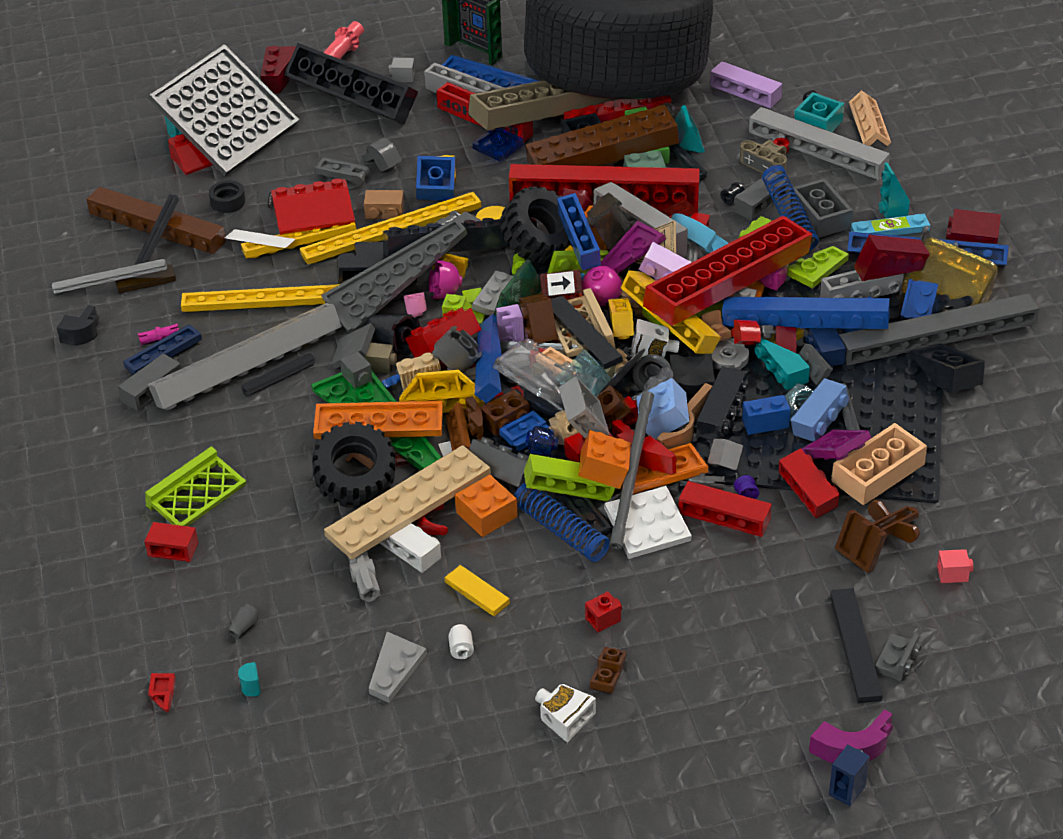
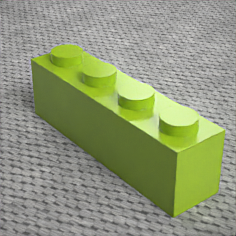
M530 454L524 468L526 488L602 501L611 499L615 487L578 476L579 462Z

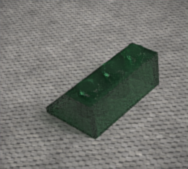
M526 259L502 290L496 308L519 304L518 298L543 294L541 292L543 283L530 260Z

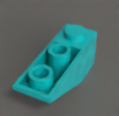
M885 163L884 171H882L883 182L882 187H880L881 201L878 203L879 211L883 213L885 218L908 216L910 200L889 164Z
M761 338V342L756 344V356L764 362L766 368L774 374L778 383H781L786 390L809 382L810 367L799 354Z

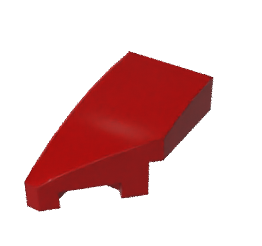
M151 673L148 696L164 712H169L176 676L174 673Z

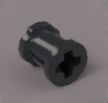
M734 182L730 188L721 191V199L725 204L731 205L734 203L735 196L745 189L741 183Z

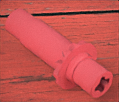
M353 21L347 28L339 27L334 33L336 36L335 40L323 53L341 59L348 51H355L359 47L358 38L364 33L363 26L359 22Z

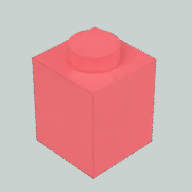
M967 550L939 551L937 569L940 582H968L969 574L973 572V560L969 559Z

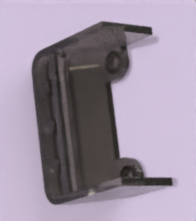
M608 192L587 212V221L591 228L595 227L608 250L611 251L630 230L631 225L619 208L622 205L621 201ZM633 262L620 271L619 274L623 277L627 275L628 271H640L638 270L640 264Z

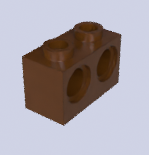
M611 385L597 396L608 430L612 427L613 421L621 420L632 411L622 394Z
M515 390L480 407L483 425L495 436L500 434V428L530 413L529 402Z

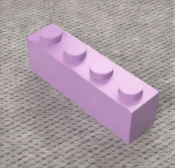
M723 61L710 72V86L762 106L771 108L782 98V83Z
M653 242L638 270L659 280L692 262Z

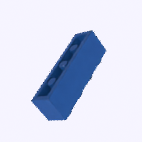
M576 193L557 198L559 217L582 271L600 266V249Z

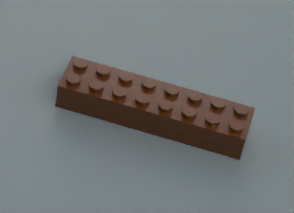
M665 105L656 106L655 108L525 144L527 161L529 165L601 166L622 160L625 155L645 153L679 143L678 125Z

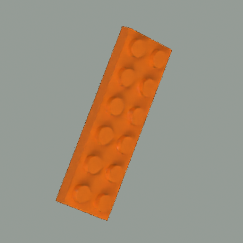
M443 401L316 404L313 436L314 439H321V435L325 431L331 432V427L335 425L341 427L342 423L345 422L355 424V421L362 422L364 426L367 424L373 425L374 430L380 429L384 432V437L442 436Z

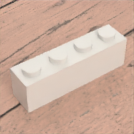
M412 523L380 542L382 546L421 573L441 559L440 542Z

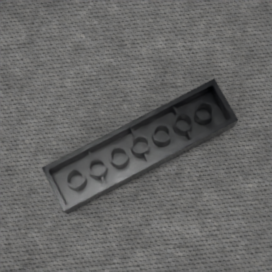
M297 43L284 73L285 76L296 82L403 125L418 94V91L408 85L300 43Z

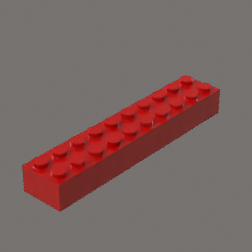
M511 164L509 172V197L511 201L518 192L529 187H537V189L544 187L548 191L556 192L555 194L558 196L563 188L587 191L589 198L594 203V189L613 182L660 212L698 213L699 169Z
M781 216L645 287L643 307L671 326H674L808 254L812 233L785 216Z

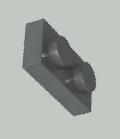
M811 344L803 346L799 355L810 367L809 377L816 385H819L824 378H828L833 369Z

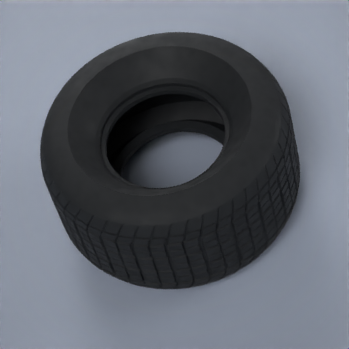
M526 0L525 57L532 71L541 79L556 87L574 93L609 99H646L674 94L698 81L706 68L709 55L713 0Z

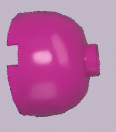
M437 260L432 264L435 265L434 271L430 270L429 292H434V295L431 296L432 299L444 300L446 294L453 295L458 291V287L462 286V276L459 275V271L454 264Z
M597 266L588 270L584 275L582 290L591 288L598 304L606 306L605 303H608V299H618L621 295L622 289L620 287L622 283L615 270L607 266Z

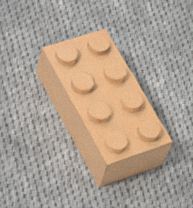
M894 423L866 441L864 447L853 450L844 459L834 462L832 483L864 506L925 464L927 445Z

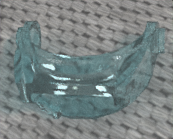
M797 383L785 395L790 407L791 417L798 411L795 401L808 399L814 392L812 389Z

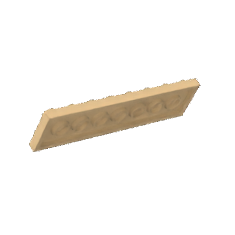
M462 445L325 528L324 535L353 560L453 498L456 493L490 475L491 468Z

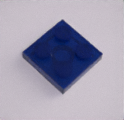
M495 128V130H489L472 143V148L501 162L523 146L524 139L504 129Z

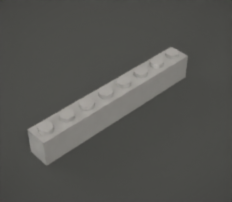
M760 107L750 117L749 133L772 141L776 138H786L790 142V148L878 180L882 176V171H884V164H889L890 153Z

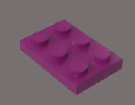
M832 430L803 447L802 450L813 459L824 458L827 460L836 458V460H841L847 457L848 452L864 447L865 442L871 439V435L868 430Z

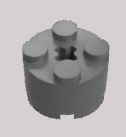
M452 326L434 344L432 354L436 359L442 360L447 366L448 371L460 370L462 373H465L481 357L482 353L481 351L478 353V344L466 331L462 329L459 332L455 330L456 326Z

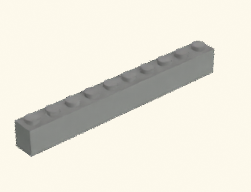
M325 303L149 383L148 386L156 406L165 410L172 409L177 406L176 403L182 400L184 402L195 398V394L199 392H209L213 389L212 386L226 384L236 375L239 377L248 374L251 368L263 367L267 364V361L280 359L288 351L295 352L300 350L303 344H312L317 342L319 337L323 335L329 336L336 333V329L342 327L334 304Z

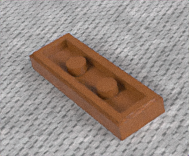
M455 403L446 415L451 448L454 451L463 445L469 450L471 444L463 404Z

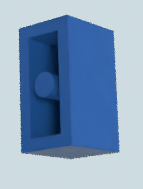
M784 395L743 402L742 422L747 434L789 428L790 407Z

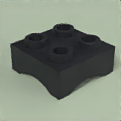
M712 353L697 357L670 355L671 378L686 392V395L696 394L705 383L714 385Z

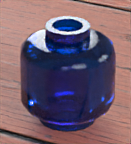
M535 426L532 430H528L525 446L528 447L529 452L532 454L548 456L552 450L557 449L558 438L555 437L553 429Z

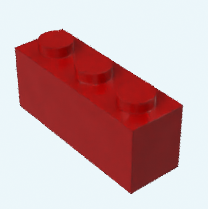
M800 448L779 460V474L816 519L838 507L840 496L838 489L834 485L831 486L824 472L818 470L809 454H805Z

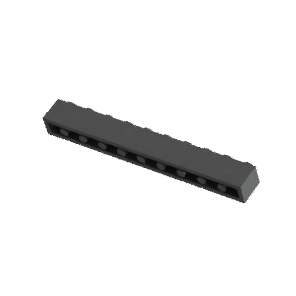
M1028 293L890 323L888 329H862L839 334L846 348L845 363L848 366L907 353L940 343L947 344L1037 324L1039 307Z

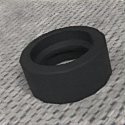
M232 180L217 182L209 189L210 205L214 210L222 213L239 210L245 204L244 187L239 182ZM224 195H235L230 198H219Z

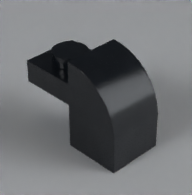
M88 305L80 318L65 315L57 326L60 343L82 345L94 340L98 336L96 326L99 323L96 307Z

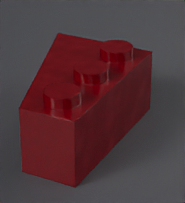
M868 235L854 268L862 281L923 270L930 253L919 239Z

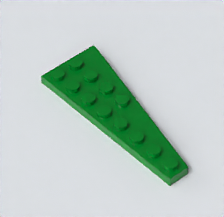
M373 371V380L357 388H354L342 376V372L311 384L312 391L327 403L397 402ZM389 437L395 453L420 471L441 459V456L425 437Z

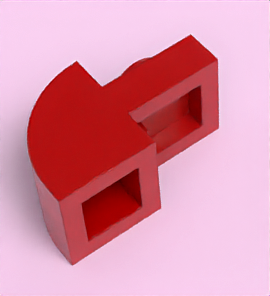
M734 320V328L731 329V338H734V344L755 345L761 342V332L757 321Z

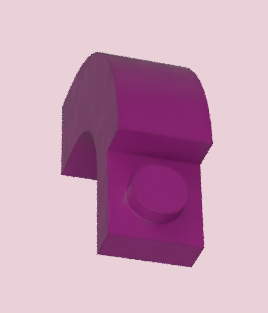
M884 709L868 728L859 732L842 731L824 721L810 736L809 752L833 763L848 744L869 755V761L873 760L886 750L887 737L893 730V725L891 724L893 714Z

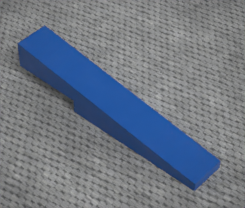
M494 314L480 324L481 330L478 332L477 339L479 346L477 351L478 353L481 351L482 355L476 361L475 395L485 403L501 392L499 372L503 369L497 319Z

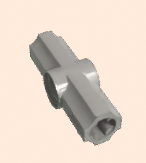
M367 551L353 560L348 557L353 583L357 584L361 600L367 602L375 601L380 596V589L376 580L372 559H369Z

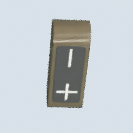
M746 140L740 145V162L761 173L775 165L783 166L786 171L787 158L785 155L787 150L785 146H778L772 140H768L762 145ZM777 171L775 173L779 175L782 174L783 171Z

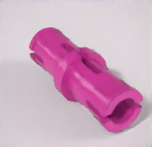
M178 324L162 328L158 326L154 330L138 333L140 345L164 339L179 330Z

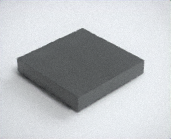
M370 323L341 337L331 365L335 369L341 367L340 360L356 352L365 356L375 327Z

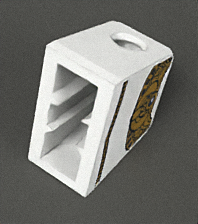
M637 319L630 356L633 358L638 352L645 349L641 358L646 355H659L664 358L666 351L678 353L679 341L669 339V329L667 327Z
M564 684L559 685L552 693L542 688L535 697V700L541 704L542 721L566 742L596 714L595 697Z

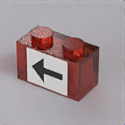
M580 270L540 274L541 292L551 300L561 295L566 300L583 296Z

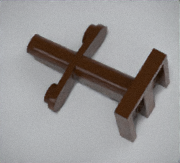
M874 500L868 505V513L875 520L873 523L855 510L848 511L835 549L867 573L874 571L887 536L893 535L907 543H913L918 539L920 535L919 528L916 525L909 524L919 517V512L915 507L906 506L890 514L882 501Z

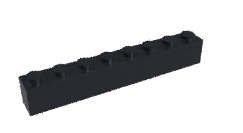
M529 216L531 222L537 228V221ZM500 219L465 220L461 224L465 227L467 235L446 253L508 247L510 244L504 240L505 235L501 232ZM435 223L427 224L425 227L410 225L405 229L391 227L389 230L383 231V254L389 257L443 225Z

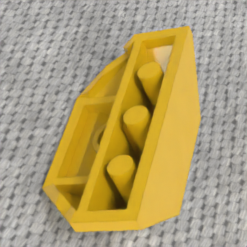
M460 370L417 373L399 397V402L443 401V413L449 412L455 403L463 404L465 409V399L471 396L475 398L479 407L485 405V402L475 395V383Z

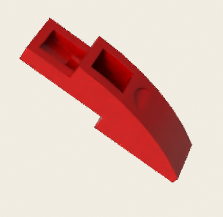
M619 419L613 421V437L630 442L632 446L634 431ZM651 435L645 437L639 465L661 473H677L676 455Z

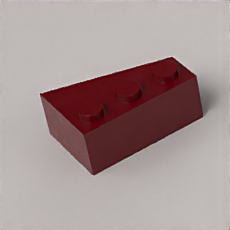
M296 46L266 47L260 78L274 94L281 93L289 82V77L285 76L284 73Z

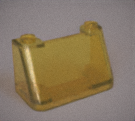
M933 237L925 239L923 244L930 253V256L923 270L906 273L902 283V292L906 293L909 279H912V281L919 280L938 284L937 293L941 295L947 294L950 299L971 296L973 303L970 306L986 303L991 295L998 273L995 263Z

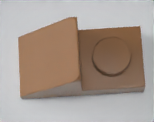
M720 310L701 315L700 319L721 336L719 341L731 338V330L722 324Z

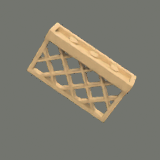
M591 288L583 290L584 296L567 300L572 306L582 304L579 309H575L582 316H586V320L615 348L613 333ZM554 318L557 336L566 356L569 358L586 353L587 351L572 336H564L569 332ZM572 344L578 345L577 348H573V349H570V350H569V347H570Z

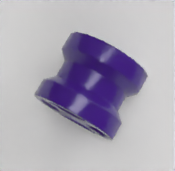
M744 475L735 480L733 487L738 495L753 499L758 498L759 490L755 486V480L752 476Z

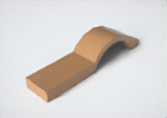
M705 383L687 403L689 422L684 424L686 426L684 429L672 433L662 432L656 440L662 444L664 443L663 446L667 449L689 444L694 435V422L699 417L713 386Z

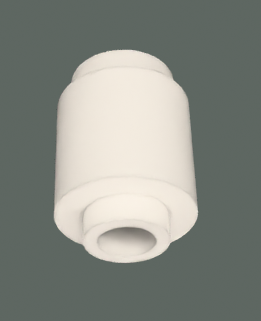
M465 625L453 626L448 635L450 653L456 659H466L474 652L472 633Z

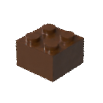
M543 294L518 298V305L523 316L525 338L533 344L558 339L551 299Z

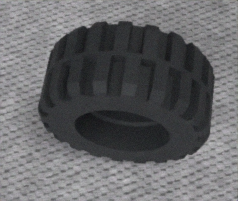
M544 187L522 189L504 208L500 217L501 232L505 235V242L510 244V249L512 251L515 250L521 258L525 257L527 261H536V263H550L554 251H564L568 245H571L558 214L557 198L562 196H558L555 194L556 192L548 191ZM529 216L539 220L546 227L548 233H544L536 228Z
M355 421V424L345 422L342 423L341 427H338V425L331 427L330 433L325 431L321 435V440H317L315 450L313 451L312 466L315 485L320 488V493L324 497L329 496V501L332 503L337 501L340 502L342 507L353 505V508H359L360 504L365 505L390 490V486L395 478L396 459L395 449L392 447L389 437L384 438L383 431L380 429L374 430V426L370 424L364 426L362 422ZM359 453L371 459L375 466L364 475L347 476L340 473L333 464L345 454Z

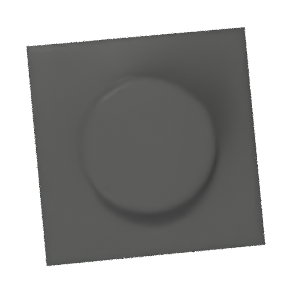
M359 352L340 360L342 376L354 388L373 380L371 364Z

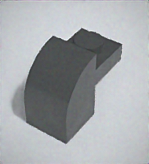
M379 138L367 145V149H365L367 153L361 156L364 162L373 159L380 172L402 161L395 146L386 138Z

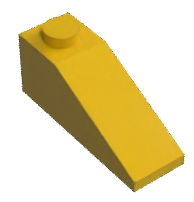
M608 299L613 337L628 339L629 336L634 335L633 312L629 299Z

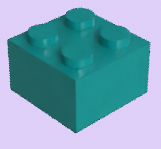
M812 92L795 109L794 119L833 132L843 122L844 103Z

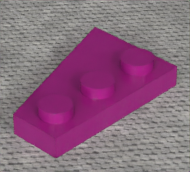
M637 221L603 258L600 266L610 267L616 273H619L645 255L653 242L659 245L666 240L664 234Z

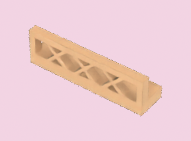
M861 90L849 101V105L862 142L865 145L871 146L878 139L888 146L891 140L875 99Z

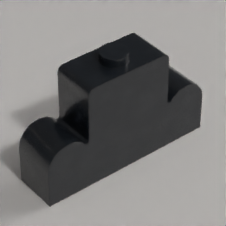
M356 242L354 255L350 253L339 255L337 260L338 284H342L387 258L383 254V242Z

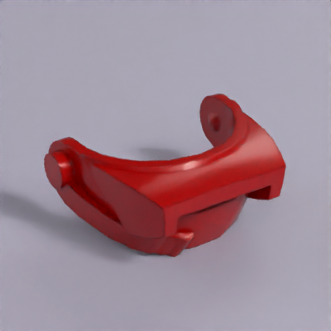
M444 503L432 511L443 509ZM427 514L415 521V526L420 527L428 535H445L448 533L446 526L428 521L425 518Z

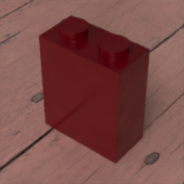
M954 209L953 216H949L946 239L997 244L1001 214Z

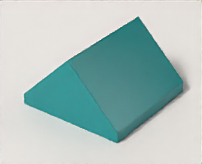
M683 105L675 119L678 125V144L685 150L703 153L705 150L699 131L686 105Z

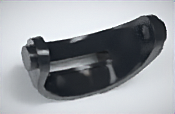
M947 294L935 297L932 312L936 314L968 307L973 303V298L971 296L950 299Z

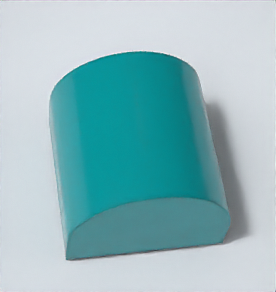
M256 663L244 664L238 670L241 691L246 696H258L261 690Z

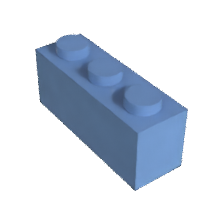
M824 378L792 417L793 434L810 441H815L823 435L831 422L837 418L838 413L849 402L846 385Z

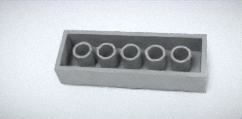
M613 182L594 189V206L612 207L611 233L614 235L624 236L637 221L653 229L673 221L670 217ZM676 222V254L686 259L688 229Z

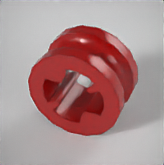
M781 137L773 141L778 146H785L786 153L789 152L790 142L788 139Z

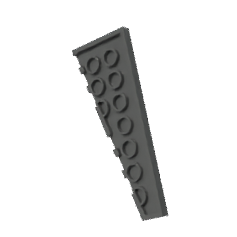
M455 218L322 294V299L325 303L334 304L340 323L349 334L359 329L370 316L380 311L467 235V231L460 221Z

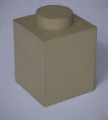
M370 343L364 358L371 364L373 372L390 374L392 366L396 365L397 354L393 352V345Z

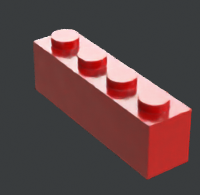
M687 481L679 497L678 510L681 515L763 537L771 520L772 504Z

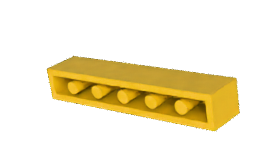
M628 271L620 288L643 307L645 287L655 282V280L644 272ZM643 307L695 353L711 354L714 352L721 336L695 314L671 326Z

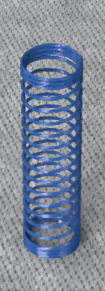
M780 165L769 167L763 172L762 180L769 191L773 203L776 205L780 217L789 216V219L792 215L802 212L799 216L790 220L794 221L804 217L796 224L806 222L801 227H808L806 230L811 231L812 239L816 238L810 245L809 251L814 249L819 243V238L813 230L809 218L806 216L807 213L804 212L800 199L797 198V194L786 175L784 167ZM777 171H783L782 174H779L773 177L770 181H767V178L771 174ZM786 180L782 185L773 187L776 183ZM788 185L785 189L775 192L779 187ZM791 189L788 193L782 196H777L782 191ZM793 194L788 199L779 201L782 197ZM795 198L791 203L782 205L787 200ZM797 203L794 207L784 210L787 206ZM799 208L796 212L786 215L792 209Z
M523 483L516 490L514 497L517 498L518 508L540 522L541 525H544L546 529H549L556 536H559L561 540L575 548L576 551H579L591 562L600 560L606 554L610 540L605 535H602L601 532H597L594 528L592 529L591 525H587L586 521H582L576 514H572L571 510H567L564 506L562 507L561 503H557L551 496H547L546 492L539 490L541 493L537 495V489H532L526 501L521 503L524 494L529 488L525 489L526 483ZM540 495L539 500H538L537 503L532 507L533 502H534L535 499ZM545 499L543 505L537 510L539 504ZM550 503L546 511L541 514L545 506ZM536 506L535 511L531 513V509ZM555 506L552 513L547 517L549 511ZM559 511L556 518L553 521H551L556 512ZM546 513L544 520H541V516ZM565 513L562 520L557 524L560 517ZM569 518L566 525L562 528L564 522ZM556 520L554 527H551V523ZM574 522L573 526L568 530V527ZM561 524L559 530L556 531L555 528ZM579 525L577 531L572 535L575 528ZM566 527L564 534L561 535L560 532ZM584 529V531H583V533L581 534V536L577 539V537H578V535L580 534V532ZM592 530H594L595 534L590 537ZM571 531L569 538H566V534ZM576 535L575 540L571 542L570 539ZM582 537L580 544L576 546L575 543ZM602 539H605V543L601 551L595 556L591 557V553L598 548ZM587 541L585 548L581 549V545Z

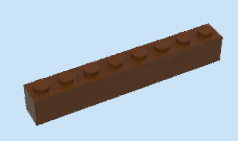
M98 187L86 199L89 214L147 233L151 232L163 208L162 206L103 187ZM177 211L173 212L161 236L162 238L210 254H214L226 242L223 226Z

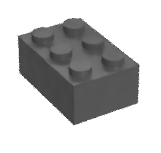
M825 178L793 187L818 238L851 229L853 210ZM797 203L791 204L790 207H794Z

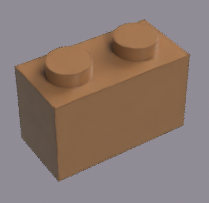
M366 190L364 199L365 219H391L403 215L405 206L403 190Z

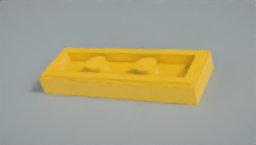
M459 565L444 577L446 584L493 617L510 604V599L462 565Z

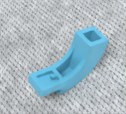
M675 213L671 217V219L688 229L687 241L697 245L707 254L728 244V242L716 235L715 231L688 216Z

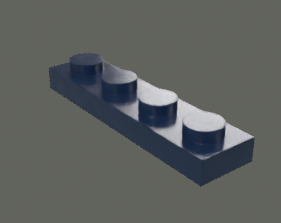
M189 324L124 360V368L134 375L160 355L165 354L171 358L202 340L201 333Z

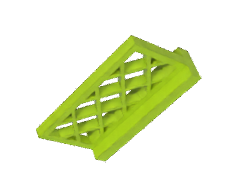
M211 446L145 492L146 506L151 511L155 509L172 525L189 526L244 487L246 480L217 456V451ZM218 465L223 469V472L210 473V469ZM197 478H207L206 484L193 483ZM209 478L222 479V485H209ZM225 479L237 481L234 485H224ZM180 490H190V496H177V492ZM193 490H206L205 497L192 496ZM208 490L221 491V494L218 497H208ZM165 501H173V508H163L160 504ZM176 502H189V508H176ZM192 502H205L201 509H191ZM175 514H188V518L180 523L175 518Z

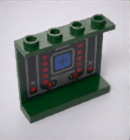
M442 0L444 44L451 47L460 41L489 55V65H493L503 58L500 0Z

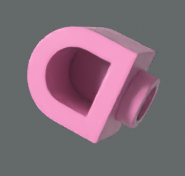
M424 292L404 295L407 314H411L413 317L422 316L423 312L427 310Z

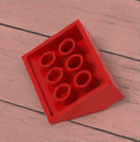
M333 179L330 182L317 181L310 185L298 184L290 188L279 187L271 190L280 235L355 223L346 179Z

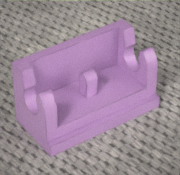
M519 305L496 308L499 340L524 342L523 316Z

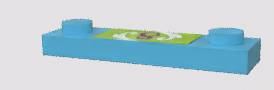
M915 214L854 222L851 224L850 230L851 232L904 235L920 233L924 226H929L928 230L930 231V223L925 214Z

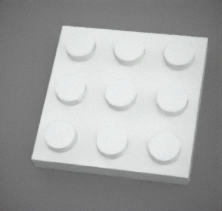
M666 486L632 495L623 548L628 559L691 541L692 535ZM620 499L607 502L604 505V509L613 526L615 525Z

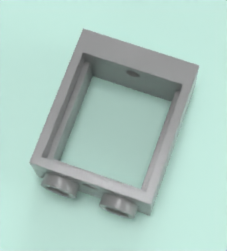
M577 376L559 387L567 419L585 439L589 430L609 435L600 401Z

